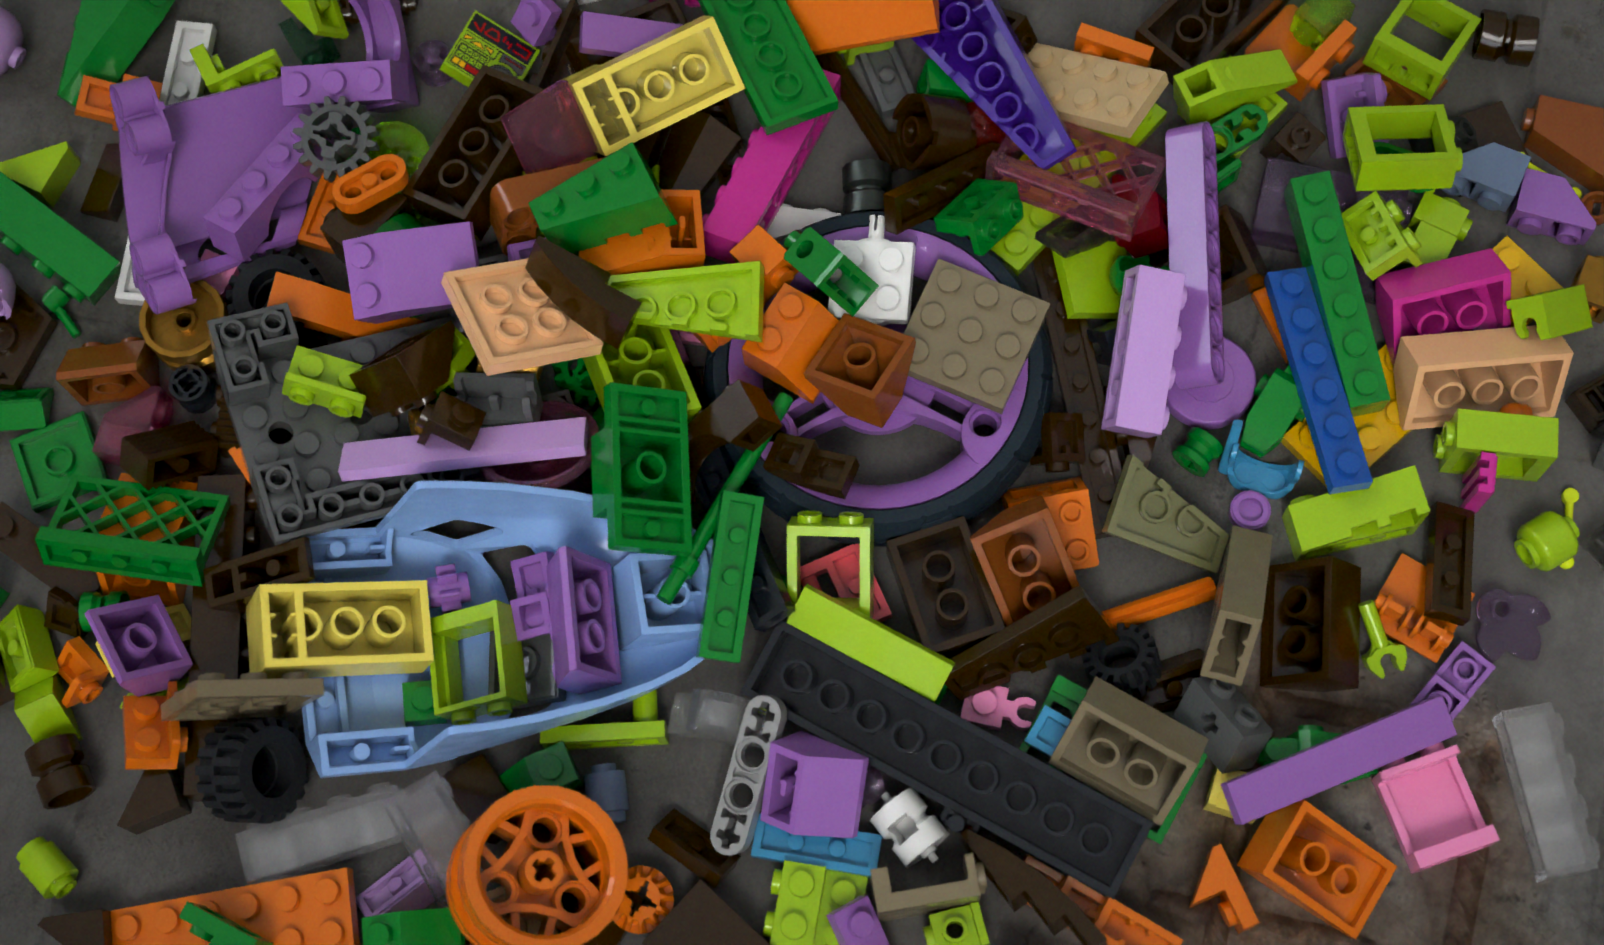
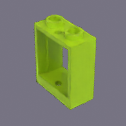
M1401 0L1375 36L1362 63L1431 100L1468 46L1482 19L1448 0ZM1405 15L1454 41V44L1442 61L1393 35V32Z
M1444 104L1348 107L1342 138L1355 191L1452 188L1456 172H1460L1462 169L1463 153L1462 149L1455 145V125L1453 120H1448ZM1432 138L1435 152L1376 154L1373 140Z
M1458 408L1450 421L1444 422L1442 432L1436 434L1434 438L1433 458L1439 459L1438 472L1464 474L1481 452L1495 453L1498 457L1496 478L1537 482L1558 458L1559 418Z
M811 510L800 511L797 513V516H792L787 524V591L793 605L795 606L800 596V536L860 537V598H833L873 618L874 518H864L863 513L854 511L841 512L839 517L835 518L822 517V512Z
M493 600L430 618L434 661L430 664L435 716L449 719L453 725H469L477 722V716L485 714L489 716L508 715L513 712L512 707L528 703L522 642L517 640L511 605L499 600ZM494 631L500 692L464 701L458 640Z

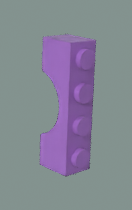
M348 0L356 11L362 26L366 44V61L390 59L408 63L410 102L366 105L367 110L386 114L420 106L399 0Z
M301 112L294 116L203 217L213 247L245 262L269 235L271 215L282 193L298 179L308 178L316 182L320 178V176L317 178L309 172L311 166L304 167L298 161L304 153H298L293 149V144L301 141V138L293 133V128H303L305 124L298 117ZM332 138L331 140L326 139V140H328L332 145H334V140H333V138ZM313 144L316 156L319 160L323 161L321 156L322 148Z

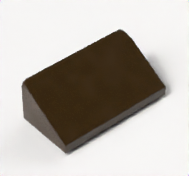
M119 143L106 144L80 210L85 215L117 222L124 206Z
M1198 648L1162 660V675L1160 679L1155 678L1157 682L1155 688L1151 689L1146 686L1147 695L1140 697L1137 692L1132 694L1133 697L1161 713L1177 708L1193 678L1204 677L1200 676L1204 652Z
M480 754L448 771L441 777L444 785L470 825L495 801L510 793L484 754ZM516 821L509 822L514 826L516 825ZM491 833L486 842L496 845L502 838Z

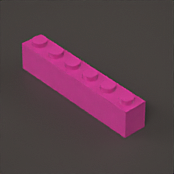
M823 70L840 102L841 75ZM834 111L770 135H766L762 126L760 129L755 128L752 131L746 153L743 157L739 156L736 159L732 168L731 179L727 186L722 185L719 188L712 212L710 214L706 213L702 218L705 254L707 256L730 264L736 263L729 251L758 224L766 232L768 231Z

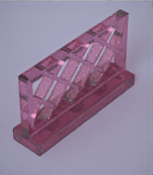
M1064 120L1062 122L1070 137L1078 140L1081 145L1076 147L1077 151L1060 161L1065 171L1064 174L1058 175L1039 168L1030 158L1029 160L1021 161L1007 156L1010 152L1021 150L1007 135L997 152L993 150L986 161L985 179L1016 182L1021 201L1129 242L1136 232L1138 220L1166 171L1165 157ZM1106 150L1114 153L1117 160L1100 164L1095 153ZM1086 156L1091 166L1074 171L1069 160ZM1144 164L1155 169L1152 174L1136 177L1131 166ZM1123 169L1128 180L1110 184L1105 173ZM1097 176L1102 187L1093 188L1080 183L1079 180ZM1133 189L1138 197V201L1134 203L1120 198L1116 194Z

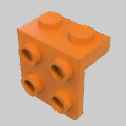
M1289 4L1246 48L1244 55L1281 49L1298 80L1296 84L1284 88V90L1301 102L1312 89L1317 91L1321 88V81L1328 79L1331 74L1330 70L1337 62L1342 64L1351 55L1355 48L1352 41L1357 28L1345 19L1332 33L1299 7Z

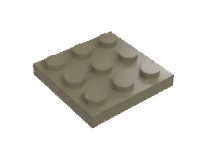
M938 258L903 333L914 337L916 341L908 376L1003 414L1049 312L1050 303Z
M251 672L240 675V679L225 680L223 673L198 675V680L187 683L184 689L174 692V696L161 704V721L227 720L233 717L285 718L324 695L323 678H309L308 672L282 674V679H267V673Z

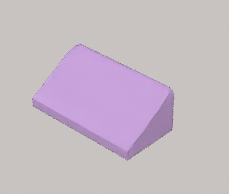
M420 847L356 897V903L364 917L396 911L425 909L446 893V879L425 850Z

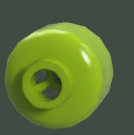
M1544 511L1524 523L1517 530V540L1514 542V548L1520 560L1528 568H1537L1540 571L1548 572L1578 553L1579 544L1577 537L1580 536V532L1576 523L1570 517H1562L1554 511Z

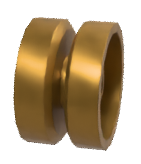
M204 280L190 283L193 299H197L196 303L158 315L152 311L146 300H144L139 313V329L146 344L164 364L173 371L187 364L199 366L206 374L216 370L207 320L230 316L226 307L227 303L224 302L216 289Z

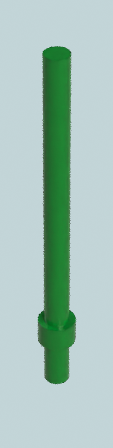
M782 392L779 393L772 404L780 422L793 403V399ZM772 436L754 452L745 449L692 536L693 553L685 557L675 556L670 565L672 571L656 596L663 603L671 605L685 580L691 579L698 569L700 563L697 560L715 532L721 491L737 493L740 491Z

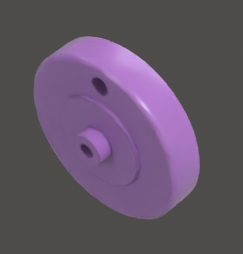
M1223 337L1225 375L1222 384L1180 390L1174 381L1172 388L1168 390L1166 406L1169 407L1170 414L1183 424L1203 430L1223 428L1232 424L1234 420H1238L1250 406L1257 384L1256 371L1248 354L1230 339Z

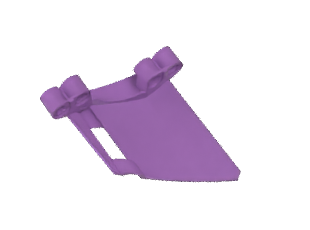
M150 75L110 85V98L119 131L122 187L130 242L129 250L132 259L133 282L135 288H139L144 299L155 314L158 315L196 303L197 299H193L190 283L232 269L243 262L229 254L203 261L199 260V249L203 242L210 238L203 217L298 112L307 116L313 113L311 108L302 109L283 106L281 76L165 106L163 101L159 102L149 79ZM308 178L298 179L282 193L270 221L278 219L271 241L261 243L252 255L258 253L260 257L266 256L265 250L274 249L278 252L282 248L286 249L295 246L308 204L307 198L312 180ZM249 257V258H248L245 262H243V263H248V262H251L252 260H251V258Z

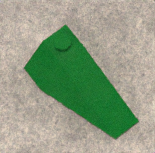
M81 0L79 12L75 15L73 24L75 29L70 50L66 54L57 96L76 108L84 75L117 83L160 25L175 0Z

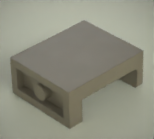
M973 853L964 854L962 867L965 880L898 892L891 891L887 867L871 869V882L879 922L938 913L969 905L973 902H979L981 894L986 893L985 888H987L983 862L975 863Z

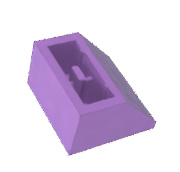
M804 731L772 741L770 743L760 820L793 835L838 838L857 837L869 758Z

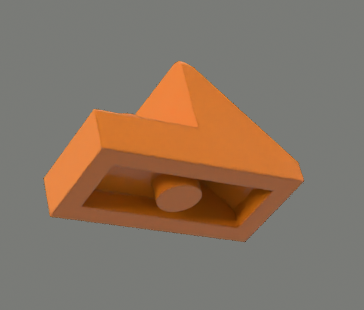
M1218 844L1207 854L1189 908L1219 895L1222 902L1218 904V908L1224 922L1229 928L1234 926L1237 933L1240 934L1255 927L1260 922L1222 844Z

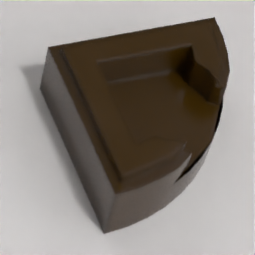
M56 586L48 591L44 627L73 637L80 636L82 638L88 633L84 632L80 626L79 603L75 598Z

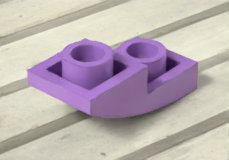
M1461 640L1409 706L1433 696L1443 695L1453 721L1496 666Z

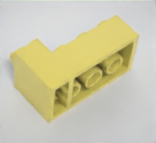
M705 15L601 65L593 64L560 80L593 151L605 157L631 142L635 143L745 89L714 17Z
M427 580L259 584L246 606L250 673H267V679H282V674L289 672H308L309 678L423 673L434 661Z

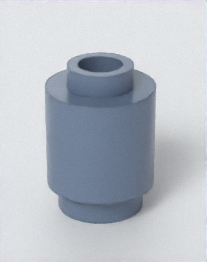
M616 763L591 766V773L583 776L586 797L596 802L609 815L614 824L626 822V811H629L625 770H616Z

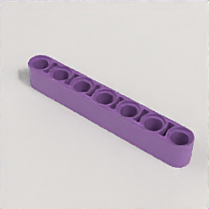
M1203 121L1170 128L1165 134L1169 271L1186 274L1184 287L1187 288L1186 304L1180 311L1178 326L1181 327L1182 331L1181 340L1178 348L1174 350L1172 362L1176 371L1175 382L1180 390L1219 385L1223 383L1225 375L1216 141L1212 126L1209 122Z

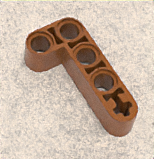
M604 158L508 178L497 183L490 193V222L503 254L508 256L507 246L510 244L536 239V228L539 226L528 202Z

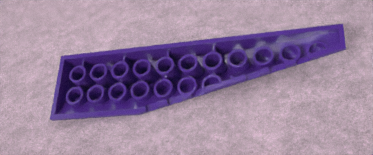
M939 0L940 32L912 37L911 39L1043 172L1075 153L1077 149L998 1Z

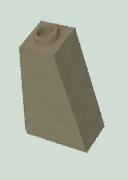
M1235 525L1232 526L1222 560L1200 676L1242 686L1263 620L1273 535Z

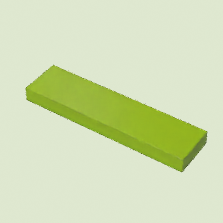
M809 584L804 586L794 606L796 611L789 616L786 622L934 702L955 665V662Z

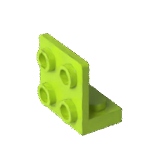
M203 43L189 49L211 94L281 76V67L284 66L274 48L227 70L219 55L210 56Z

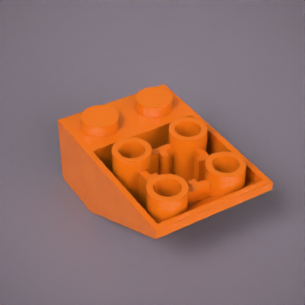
M661 189L678 224L666 227L664 223L646 227L643 228V234L633 237L629 233L607 238V244L579 251V257L611 273V275L704 266L706 254L700 190Z

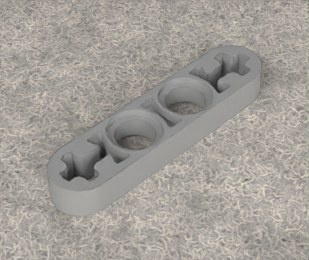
M760 695L754 697L745 709L710 834L712 846L722 855L731 856L742 853L749 848L762 808L770 743L782 737L787 720L786 706L776 696ZM769 703V711L775 714V718L773 721L765 722L762 733H770V738L767 739L764 736L757 735L751 736V730H761L763 717L757 715L758 709L767 707ZM753 742L761 745L765 753L763 762L757 767L749 765L745 759V750ZM740 783H745L752 789L753 800L747 807H741L734 801L733 792ZM728 811L733 814L747 815L746 820H737L734 833L740 836V841L731 843L728 846L729 838L723 836V831L731 829L736 816H728Z

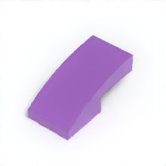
M545 551L510 561L518 598L510 600L518 641L549 634L551 617L549 599L545 590L547 583L546 566L554 556V552Z

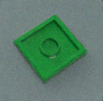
M84 411L9 440L31 508L36 513L59 505L73 474L110 479L89 417ZM80 489L77 497L92 491Z

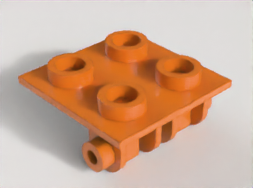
M1401 553L1374 602L1387 636L1437 663L1444 649H1447L1454 637L1453 633L1458 625L1424 616L1426 566ZM1471 592V601L1475 596L1473 592Z

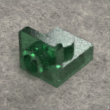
M292 17L278 24L302 65L328 64L340 58L341 55L331 37L324 36L315 42L307 27L299 29Z

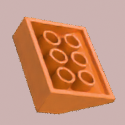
M786 0L814 55L940 32L939 0Z

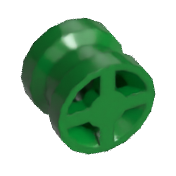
M1192 427L1186 435V442L1183 445H1177L1172 455L1177 463L1188 472L1198 477H1205L1210 470V462L1213 459H1219L1224 448L1207 431L1198 427Z

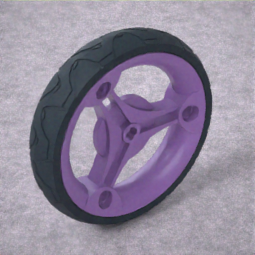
M884 211L856 212L830 217L810 224L800 230L803 232L806 228L811 227L833 246L834 240L858 241L868 238L869 216L876 215L878 219V215L884 216ZM928 219L898 235L884 231V239L891 242H914L916 252L913 277L928 282L939 258L1029 294L1013 270L996 253L989 250L984 256L975 255L970 237H959L951 233L937 232L933 219ZM786 237L778 242L783 247ZM800 272L794 276L793 281L790 283V286L806 295L818 288ZM775 293L765 303V306L763 308V314L765 313V311L767 310V308L769 307L777 293ZM887 324L883 327L904 333L907 325ZM1044 324L1040 329L1003 414L908 376L902 399L883 428L846 415L823 393L819 394L813 404L802 397L794 400L781 421L782 427L779 429L780 431H783L785 434L808 439L842 426L869 435H888L902 431L913 424L925 426L944 433L960 442V454L942 468L926 476L898 484L865 485L852 483L846 499L801 487L765 471L763 465L774 443L769 441L743 485L754 496L764 497L763 504L787 522H789L792 516H797V513L800 511L822 512V517L834 518L839 517L841 512H861L864 514V518H874V546L878 547L886 546V541L958 517L965 516L966 522H970L991 507L1008 491L1025 470L1041 441L1042 418L1045 413L1050 412L1053 395L1051 350ZM732 338L727 344L719 346L713 353L709 349L707 350L704 388L708 405L717 399L727 386L733 384L738 379L759 387L764 391L763 375L744 365L741 348L746 340ZM933 400L965 415L963 423L960 424L930 409L929 407ZM822 403L826 405L829 411L796 428L794 419ZM985 424L992 427L995 433L991 436L982 437L977 435L974 429L979 425ZM732 443L725 444L735 466L745 448ZM822 537L840 543L860 544V537Z

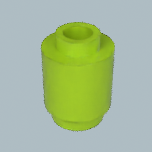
M40 836L28 842L18 852L16 859L20 863L19 870L45 899L53 897L60 899L75 888L77 884L75 879L78 876L79 870L53 841H47L44 837Z

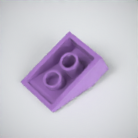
M470 221L380 232L342 241L354 320L378 324L453 308L441 284L444 272L479 266L473 222Z

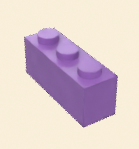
M388 59L281 67L283 106L304 109L310 108V103L313 102L317 106L323 107L324 97L329 96L335 104H337L340 96H345L349 100L350 106L355 101L361 105L410 102L408 63Z

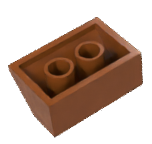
M1042 495L1003 510L969 537L1006 627L1058 598L1063 593L1079 586L1058 530Z

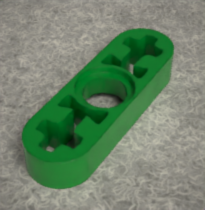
M1253 104L1243 105L1211 124L1214 134L1222 136L1227 143L1226 150L1216 154L1217 165L1255 143L1263 136L1268 125V118L1261 107ZM1243 116L1248 120L1255 118L1258 121L1254 128L1255 132H1252L1250 128L1242 130L1236 136V140L1239 143H1235L1232 131L1241 126ZM1165 159V162H1164V170H1165V173H1166V159Z

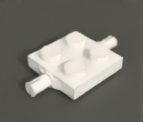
M870 215L868 238L858 241L834 240V247L879 285L854 316L880 326L887 324L908 325L911 311L916 246L914 242H891L884 239V216L878 215L877 219L876 215ZM837 269L831 276L833 283L840 279L842 275L840 269ZM829 297L828 311L838 320L841 319L844 313L849 314Z

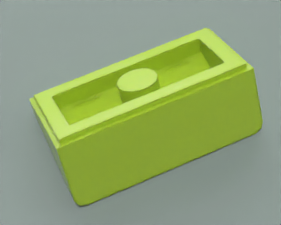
M18 604L0 622V653L10 690L14 693L46 680L59 672L48 628L44 627L45 618L43 612L39 609Z

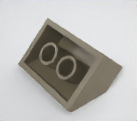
M1095 676L1048 763L1161 826L1198 766L1209 739Z

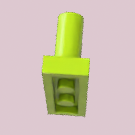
M656 689L633 700V722L558 726L540 732V744L545 749L563 741L569 750L669 744V735L665 721H658Z

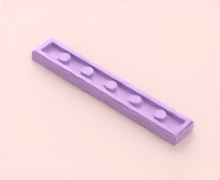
M586 417L480 428L470 451L432 433L425 446L417 443L420 435L348 442L343 444L338 473L342 482L586 456L589 425Z

